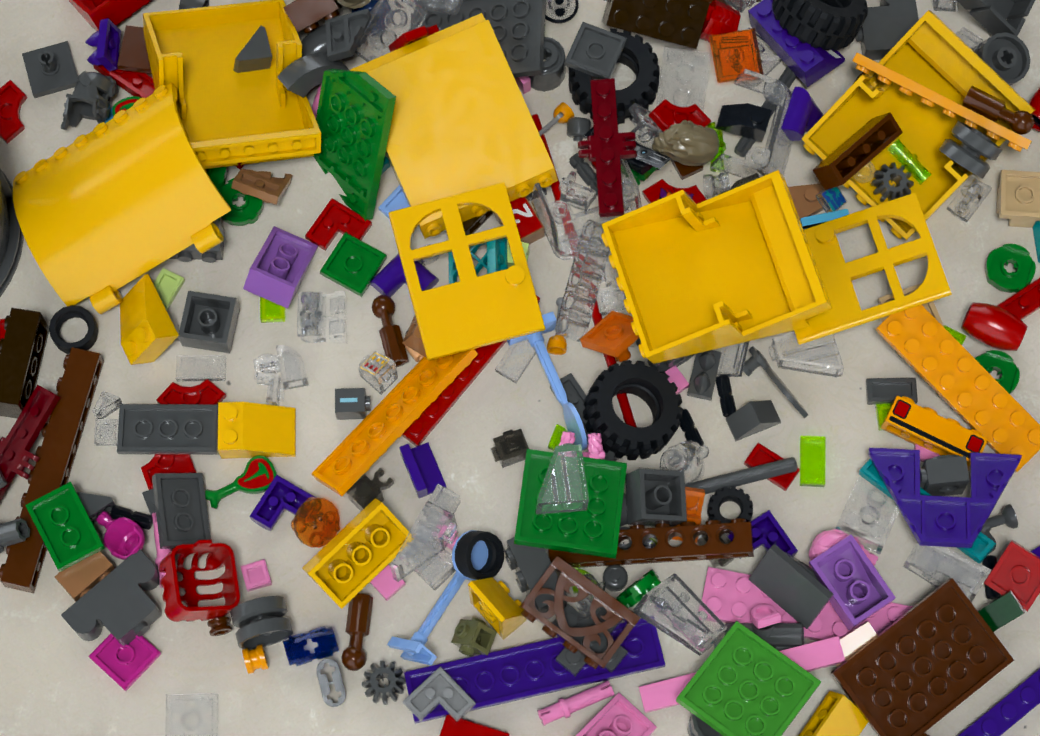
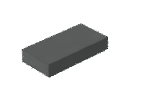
M916 378L866 379L867 405L892 404L897 395L908 397L917 404Z

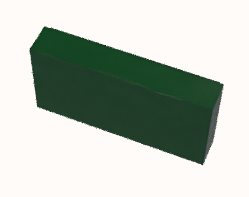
M1012 590L977 610L993 632L1025 613Z

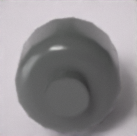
M581 117L569 118L567 122V136L573 138V141L576 142L586 139L587 137L584 134L590 130L591 121Z
M610 565L605 569L603 584L608 590L618 592L627 585L628 574L624 567Z

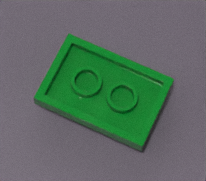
M71 482L25 505L59 572L105 549Z

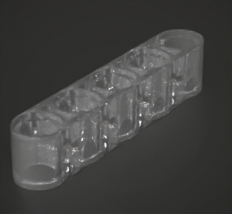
M588 220L582 228L555 326L557 335L578 342L588 331L610 248L605 246L601 234L604 233L601 223L593 220Z

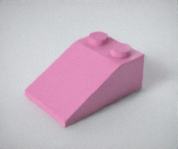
M618 693L576 736H650L657 727L624 696Z

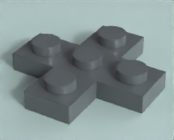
M569 604L564 608V615L569 627L583 628L596 625L591 617L586 619ZM598 607L596 616L600 622L605 621L600 615L604 616L606 610L603 607ZM555 619L553 621V624L558 627L557 621ZM621 621L608 629L610 634H612ZM601 632L598 633L601 639L600 646L597 641H591L589 645L595 653H603L608 646L607 638ZM585 636L571 638L582 645ZM619 646L604 668L612 673L626 657L628 651ZM564 648L556 658V662L575 677L587 664L583 661L585 658L583 654L579 651L574 654L567 648Z

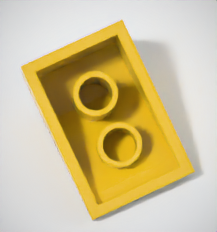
M145 274L123 297V301L120 303L121 346L131 365L154 362L179 336L149 274Z
M218 402V452L221 459L253 458L259 455L265 457H296V409L249 402Z
M493 577L473 580L468 583L470 603L503 640L527 621L521 615L523 611L519 607L521 602L518 599L514 601L508 595L510 590L501 580L497 582Z

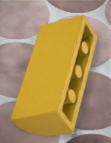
M829 691L799 736H859L868 722L859 709L845 695Z

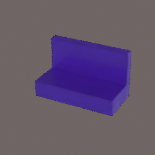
M428 442L410 449L409 444L399 447L401 457L418 498L447 488Z

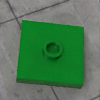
M345 232L321 268L320 274L362 297L369 287L370 281L376 276L387 259V255Z

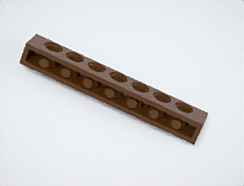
M740 518L731 520V523L710 520L706 521V525H695V522H682L680 526L670 527V524L661 523L656 524L655 528L633 525L627 530L619 529L616 559L549 549V559L552 562L558 556L573 568L754 557L751 522H746V519ZM725 533H730L734 536L733 541L728 544L722 543L720 538ZM706 535L708 541L704 545H697L695 543L696 537ZM675 536L683 539L682 544L678 547L669 545L670 540ZM649 538H655L657 545L649 549L644 547L645 541ZM630 540L632 545L627 550H621L619 548L620 542Z

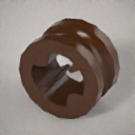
M218 617L208 621L207 625L211 627L209 631L210 636H221L231 632L232 627L228 625L230 618Z

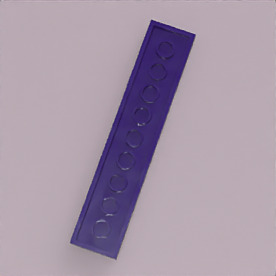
M650 616L639 619L620 646L627 650L628 654L612 673L606 668L598 666L594 669L586 664L575 677L556 662L557 656L565 648L562 645L565 641L557 637L491 652L488 655H478L404 672L408 694L410 695L431 674L441 667L476 703L470 710L473 711L665 667V661L654 617ZM626 622L620 623L612 632L613 640L617 638L625 627ZM439 704L421 722L446 717L449 713ZM413 714L415 724L420 723L418 718Z

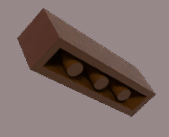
M891 112L874 117L816 166L813 172L825 190L841 186L903 132Z

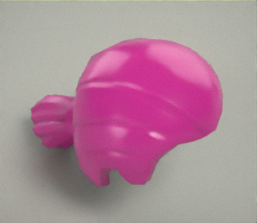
M103 511L96 518L98 524L107 529L103 542L113 556L126 560L130 555L137 553L139 549L142 551L145 544V534L136 522L126 517L113 520L106 511Z

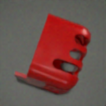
M212 539L198 540L194 544L176 546L160 562L159 572L166 573L160 581L161 586L164 587L162 595L163 601L166 602L164 611L167 618L171 621L180 622L186 620L191 622L198 619L207 621L224 617L238 605L240 593L234 553L230 546L224 543H212ZM195 553L192 558L191 569L186 570L183 567L185 558ZM209 553L206 558L205 568L200 569L198 567L199 558L203 554ZM181 554V555L178 557L177 569H176L175 555ZM225 565V572L219 578L211 580H197L194 578V572L216 570ZM177 573L182 574V581H178ZM223 583V590L219 593L200 595L196 592L197 586ZM179 587L185 590L183 596H180ZM225 597L224 606L198 607L199 601Z

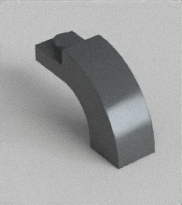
M313 53L292 62L277 78L287 90L304 98L312 88L322 83L325 70L349 69L341 60L330 62L327 53Z

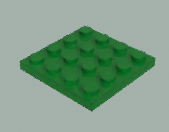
M527 449L514 544L616 559L627 463Z

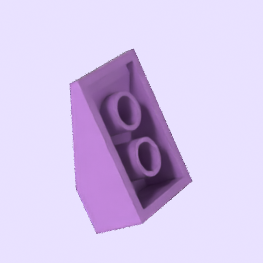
M274 226L250 267L243 289L288 309L315 255L318 245Z
M852 534L809 562L818 581L834 594L829 601L848 630L896 598Z

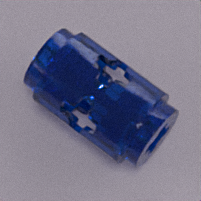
M323 626L313 629L306 634L300 633L289 636L288 640L283 641L289 666L307 664L312 662L313 659L327 658L333 656L334 652L339 651L332 627L326 628ZM307 639H311L312 642H317L318 647L314 648L315 653L310 654L309 650H304L303 646L307 644Z

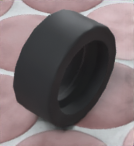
M71 305L63 307L50 320L49 332L51 339L57 348L66 354H70L72 347L89 350L97 340L98 328L96 321L90 312L81 306ZM75 317L83 319L88 326V332L83 339L78 342L68 343L60 337L59 330L65 321Z
M470 531L458 541L455 549V563L458 570L464 576L477 580L490 578L497 575L502 568L504 548L496 535L484 531ZM482 540L488 548V559L482 569L475 570L471 563V552L474 545Z

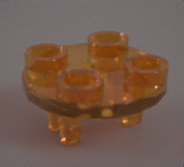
M310 497L298 508L291 522V528L301 543L309 547L320 548L329 543L340 530L338 510L332 502L324 498Z

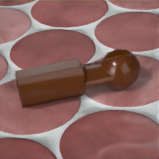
M971 86L962 106L994 122L1002 119L1010 123L1011 129L1017 134L1029 133L1034 125L1033 116L1029 112L1022 110L1015 113L1006 108L1005 101L974 86Z
M380 295L374 299L372 311L382 321L383 328L379 330L385 356L390 359L387 362L388 367L403 366L409 361L405 345L402 343L403 338L400 327L393 324L392 320L395 303L389 296Z
M357 594L349 602L345 632L350 635L349 647L343 651L341 658L345 668L352 671L361 669L367 660L366 653L362 649L363 637L369 635L373 597L368 594Z

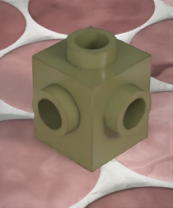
M472 618L471 620L460 619L451 643L459 647V652L473 657L474 654L488 655L497 632L486 626V623L478 618Z

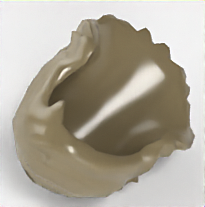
M683 120L679 124L671 125L664 132H660L659 136L654 138L652 149L683 165L702 166L712 161L717 155L719 138L714 129L704 128L701 125L694 124L692 121Z

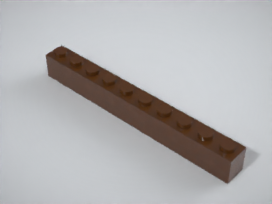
M72 347L70 354L65 356L63 363L65 371L63 377H59L56 386L57 396L61 398L51 413L49 423H45L43 427L42 437L44 439L42 446H38L35 453L40 459L36 462L34 470H31L29 473L28 484L30 485L27 493H24L21 499V507H23L21 514L16 517V519L21 518L27 522V526L30 528V537L26 538L23 542L7 546L6 554L8 557L6 563L0 567V581L7 588L33 594L35 592L47 553V547L25 505L68 483L104 364L100 353Z

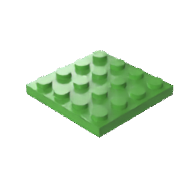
M736 621L679 694L676 702L723 736H782L819 687L821 681Z

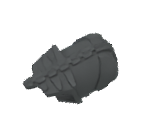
M82 72L77 78L73 94H66L67 100L64 103L65 110L61 129L66 130L69 125L77 127L82 118L97 120L98 124L105 122L110 114V104L108 101L116 92V80L97 72Z

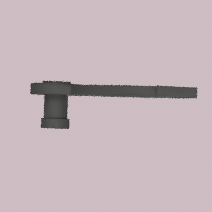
M752 346L749 349L752 357L746 362L739 365L747 376H750L761 365L798 412L806 418L808 416L806 410L771 369L761 352Z

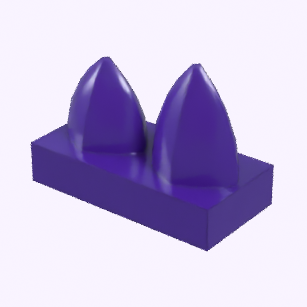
M109 18L100 20L99 30L93 33L85 43L97 47L87 61L92 65H103L110 72L117 69L121 30Z

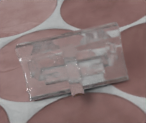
M972 174L949 204L947 210L961 221L967 223L990 193L992 187L982 183Z

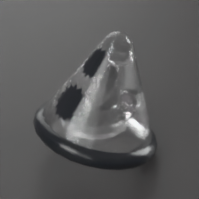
M546 0L545 19L552 23H565L571 20L578 11V0Z

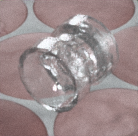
M728 172L720 173L718 176H713L712 174L703 175L705 198H713L715 195H720L730 190Z

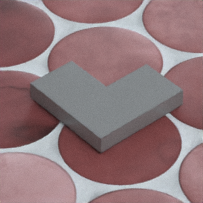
M441 667L403 701V704L420 722L439 704L456 722L476 705Z

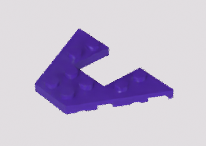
M869 448L868 451L870 459L920 546L972 548L1022 458V455L971 452L969 457V498L920 495V450Z

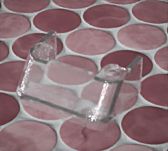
M744 69L735 79L734 84L762 93L768 102L777 105L766 147L754 146L750 148L744 160L722 153L712 163L711 168L750 181L777 170L784 176L793 141L788 139L781 127L793 92L780 80Z
M620 159L624 214L642 207L638 184L627 160ZM540 183L534 185L531 203L538 218L545 227L546 237L556 257L562 260H569L606 247L601 237V234L604 233L601 224L619 216L600 217L599 206L574 214L570 205L564 201L548 203Z

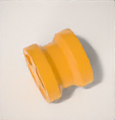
M262 644L257 645L255 649H242L248 674L254 673L259 668L263 670L268 669Z

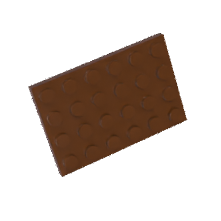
M949 578L833 670L831 674L878 736H921L1012 663L1014 659L954 579Z

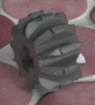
M895 162L891 163L890 167L884 164L880 167L881 171L876 170L874 173L876 179H873L871 185L877 187L874 190L875 195L881 193V202L888 198V201L911 194L909 188L914 185V182L908 180L911 177V172H903L905 169L904 165L897 169ZM890 180H891V183H892L893 181L896 183V186H895V187H894L895 184H893L892 186L889 184V181H890Z
M380 661V668L378 669L374 664H371L370 667L373 673L365 671L364 677L368 680L362 682V687L368 688L365 692L366 697L374 695L373 703L375 704L382 698L383 704L387 705L388 697H391L396 702L398 699L395 692L403 694L404 689L400 685L406 683L405 678L400 677L403 673L402 669L394 670L395 663L393 662L385 668V662ZM383 678H387L389 685L386 687L384 684V688L380 687L379 680L382 679L384 681Z

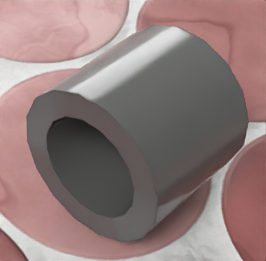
M544 37L543 60L545 59L546 61H543V74L529 76L531 87L543 92L551 91L560 86L566 73L564 48L558 41L549 37Z

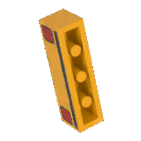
M897 395L890 406L881 429L914 445L917 444L935 452L940 456H966L968 471H970V453H982L988 439L983 437L982 433L977 430H968L960 426V423L954 419L943 418L937 415L938 413L928 407L923 408L916 405L912 399Z

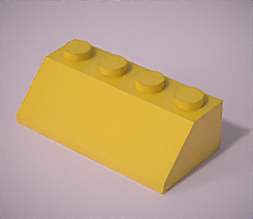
M375 498L302 569L342 609L402 552L415 537L381 501Z

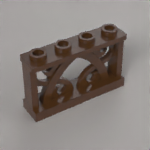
M558 556L553 559L519 606L523 610L521 612L522 616L532 623L535 620L544 625L542 630L552 638H555L556 635L565 641L562 644L565 648L574 654L579 651L585 656L583 661L594 669L598 666L604 668L607 665L608 661L640 619L638 615ZM554 570L560 573L555 591L542 588ZM575 586L578 589V595L576 597H568L563 595L564 591L570 593V587ZM540 594L554 596V602L551 600L542 602L548 605L546 613L538 611L535 607V599ZM590 595L593 598L590 605V615L596 625L583 628L569 627L564 615L563 600L566 602H579ZM598 607H603L606 610L604 616L600 615L605 620L603 622H600L596 616V609ZM555 615L558 627L547 619ZM621 620L625 621L627 624L613 641L608 629ZM602 632L607 638L608 646L603 653H595L589 645L591 641H597L600 646L601 639L598 633ZM585 636L582 645L571 638Z

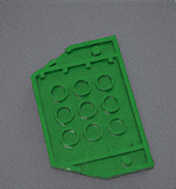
M340 69L325 70L316 121L321 131V153H316L313 157L325 174L330 172L346 194V196L339 194L344 203L354 212L361 215L365 221L373 219L396 96L366 72Z

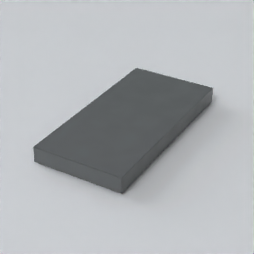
M120 404L117 440L118 454L217 455L218 405Z

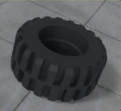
M773 0L772 3L776 20H779V24L783 29L786 28L788 33L799 38V41L811 44L815 48L821 47L823 50H839L849 46L868 14L866 0Z
M610 29V32L627 38V43L618 63L628 66L636 75V80L630 86L622 90H616L618 124L625 123L627 118L631 121L638 118V112L644 114L648 110L649 105L653 104L658 92L660 67L656 53H652V46L648 42L643 44L641 36L636 34L634 37L631 35V32L623 30L622 33L617 32V29ZM569 67V91L572 94V100L575 105L580 104V111L587 114L589 112L590 118L593 119L590 80L593 79L591 75Z
M630 360L622 361L620 366L618 363H615L598 376L588 391L589 393L584 401L585 409L583 410V419L588 420L585 427L587 432L601 433L603 450L606 453L610 450L615 453L614 457L620 459L623 456H627L628 460H636L639 455L641 459H646L652 453L657 454L677 431L681 423L679 420L683 414L682 407H679L682 403L681 395H676L675 392L678 389L676 384L668 381L670 376L665 372L662 374L658 372V367L652 364L650 367L645 366L644 361L638 360L635 364H632ZM628 393L643 399L651 409L653 415L652 425L638 428L624 423L613 409L612 398L618 394Z

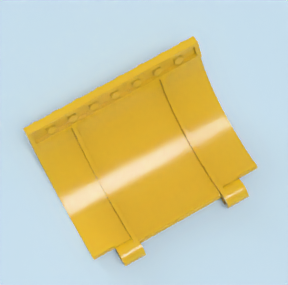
M172 82L166 86L158 87L147 98L138 99L126 111L121 110L117 112L113 119L106 123L98 124L87 135L78 136L71 145L66 148H59L53 156L46 160L41 159L32 169L27 172H20L13 180V204L23 236L43 274L66 306H74L85 298L90 297L94 309L99 314H103L122 303V296L118 291L122 286L192 244L203 254L224 241L221 231L213 221L230 212L231 208L209 178L186 135L176 106V101L178 100L177 88Z

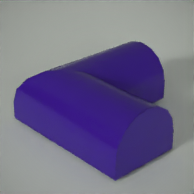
M794 88L781 127L790 141L802 140L805 131L808 132L823 116L815 101L804 88Z
M399 253L370 281V285L379 293L390 298L404 283L407 285ZM414 261L421 290L432 289L439 282V279L421 263Z
M276 475L251 513L250 518L268 531L273 529L284 510L308 522L318 508L319 499Z
M770 510L751 521L754 550L763 546L766 552H768L770 547L775 544L783 552L786 551L793 557L797 554L798 550ZM730 534L727 536L728 543L732 542L734 536Z

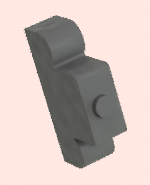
M881 0L880 6L867 7V17L856 35V41L861 44L863 56L871 60H881L919 20L916 0Z
M139 549L137 553L130 555L63 612L61 616L77 635L85 641L97 639L102 632V627L105 626L121 645H128L136 638L135 636L140 637L149 630L150 625L161 616L160 610L144 592L145 590H153L159 585V572L151 560Z

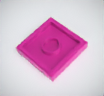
M110 634L88 657L122 689L127 691L155 662L161 653L143 636H135L136 638L123 646Z

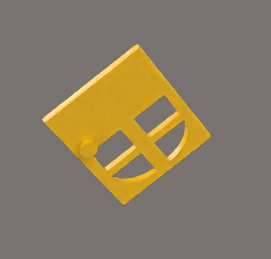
M505 182L388 213L428 361L545 330ZM478 205L487 208L499 217L503 226L465 235L458 206ZM441 211L449 240L411 250L412 234L418 224L427 216ZM507 237L514 265L505 270L477 277L469 247ZM452 251L460 281L422 291L414 261Z
M916 193L804 229L832 309L808 318L810 327L794 330L799 345L952 295ZM893 218L904 221L916 230L920 238L888 249L878 220ZM868 223L878 252L845 263L836 234ZM927 256L928 270L923 283L913 293L904 296L894 266ZM885 270L895 300L861 311L852 280Z

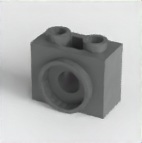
M937 456L925 460L922 468H920V487L932 496L961 495L969 482L966 456Z

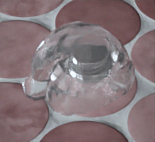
M688 440L668 448L662 454L660 469L684 471L685 484L700 481L705 474L703 458L708 456L709 449L705 445L700 446L696 441Z

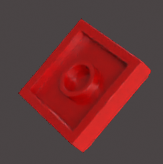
M1011 540L984 584L1001 595L1012 590L1023 609L1028 612L1040 593V557Z

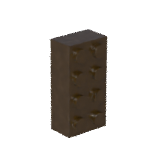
M608 0L602 22L610 27L697 49L710 3L706 0Z
M11 308L10 316L7 315L4 322L5 336L0 340V416L18 419L36 388L49 334V326L41 312Z

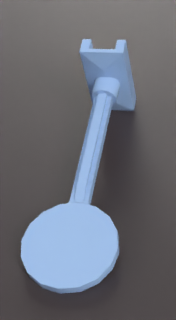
M550 312L542 315L545 326L544 331L507 340L510 346L528 339L531 347H534L556 399L562 405L567 430L575 433L574 445L578 450L582 451L587 448V437L582 420L574 405L567 401L566 392L544 345L542 334L554 331L557 321L554 313Z
M470 531L463 533L456 540L452 549V562L456 573L418 632H415L410 640L392 636L387 645L390 648L403 650L400 657L404 660L427 665L433 664L437 657L424 646L428 641L427 637L464 580H477L464 576L458 570L455 563L457 543L463 535ZM482 540L474 545L471 552V563L475 570L482 569L488 559V548Z

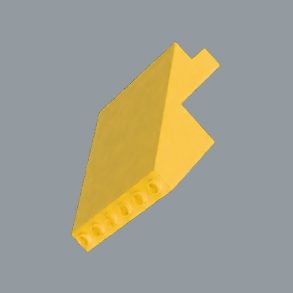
M267 0L143 13V32L155 90L171 82L177 88L178 100L176 101L178 114L186 135L204 169L236 166L240 162H242L241 165L311 157L316 153H321V131L307 97L303 98L287 90L277 78L288 65L302 57V43L295 26L283 8L286 6L284 0ZM260 26L265 27L272 53L270 69L240 73L233 71L235 58Z
M928 10L879 61V64L960 105L963 104L971 86H974L1005 101L1006 108L1015 113L1023 110L1032 114L1035 111L1024 98L931 10ZM870 71L868 75H861L803 136L802 140L805 142L803 147L810 154L814 155L816 153L825 160L872 118L891 112L903 133L844 183L843 186L847 189L852 187L857 192L856 198L865 206L869 204L873 207L888 202V198L883 202L880 201L881 193L878 195L874 194V190L877 188L871 185L873 179H876L874 173L876 170L881 171L880 167L884 164L890 167V164L895 162L897 169L904 165L905 169L903 172H911V177L908 180L914 182V185L909 188L911 194L916 193L925 221H927L973 174L939 150L945 139H952L959 144L962 143L953 136L951 130L958 121L964 123L965 118L956 115L954 119L942 113L943 107L935 104L932 108L920 101L921 96L915 93L909 96L899 91L900 85L891 82L889 86L877 80L879 75ZM1002 119L995 121V123L1013 131L1010 123ZM978 126L977 130L986 135L987 130ZM989 137L999 147L1006 141L1002 137H1000L999 141ZM982 155L980 156L984 161L988 159ZM891 180L889 181V184L891 186L893 184H895L894 187L896 186V183L894 181L892 183ZM893 218L879 219L881 222L886 220L892 226L890 229L892 233L899 239L904 237L907 240L916 232L912 226L904 221Z
M482 13L350 69V71L366 72L396 96L386 153L409 206L505 182L511 202L520 197H526L538 189L549 187L558 181L555 168L489 20H485ZM478 205L458 206L462 223L490 211ZM441 211L427 216L418 224L424 239L436 236L446 230Z
M779 170L698 204L684 190H681L601 224L604 231L601 234L602 240L611 251V255L608 256L613 269H617L619 277H616V282L619 289L625 293L626 299L623 302L627 312L632 314L634 320L631 322L632 329L636 336L639 335L641 344L638 345L643 358H647L653 364L810 327L808 318L832 309L785 177Z

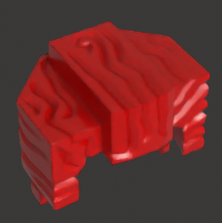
M713 0L709 5L700 38L715 44L714 36L737 32L741 17L739 11L734 10L730 5Z

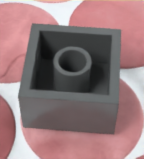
M188 291L178 334L181 345L230 353L240 310L237 298Z
M639 468L626 474L628 525L655 526L656 524L667 523L670 524V527H674L687 521L684 471Z

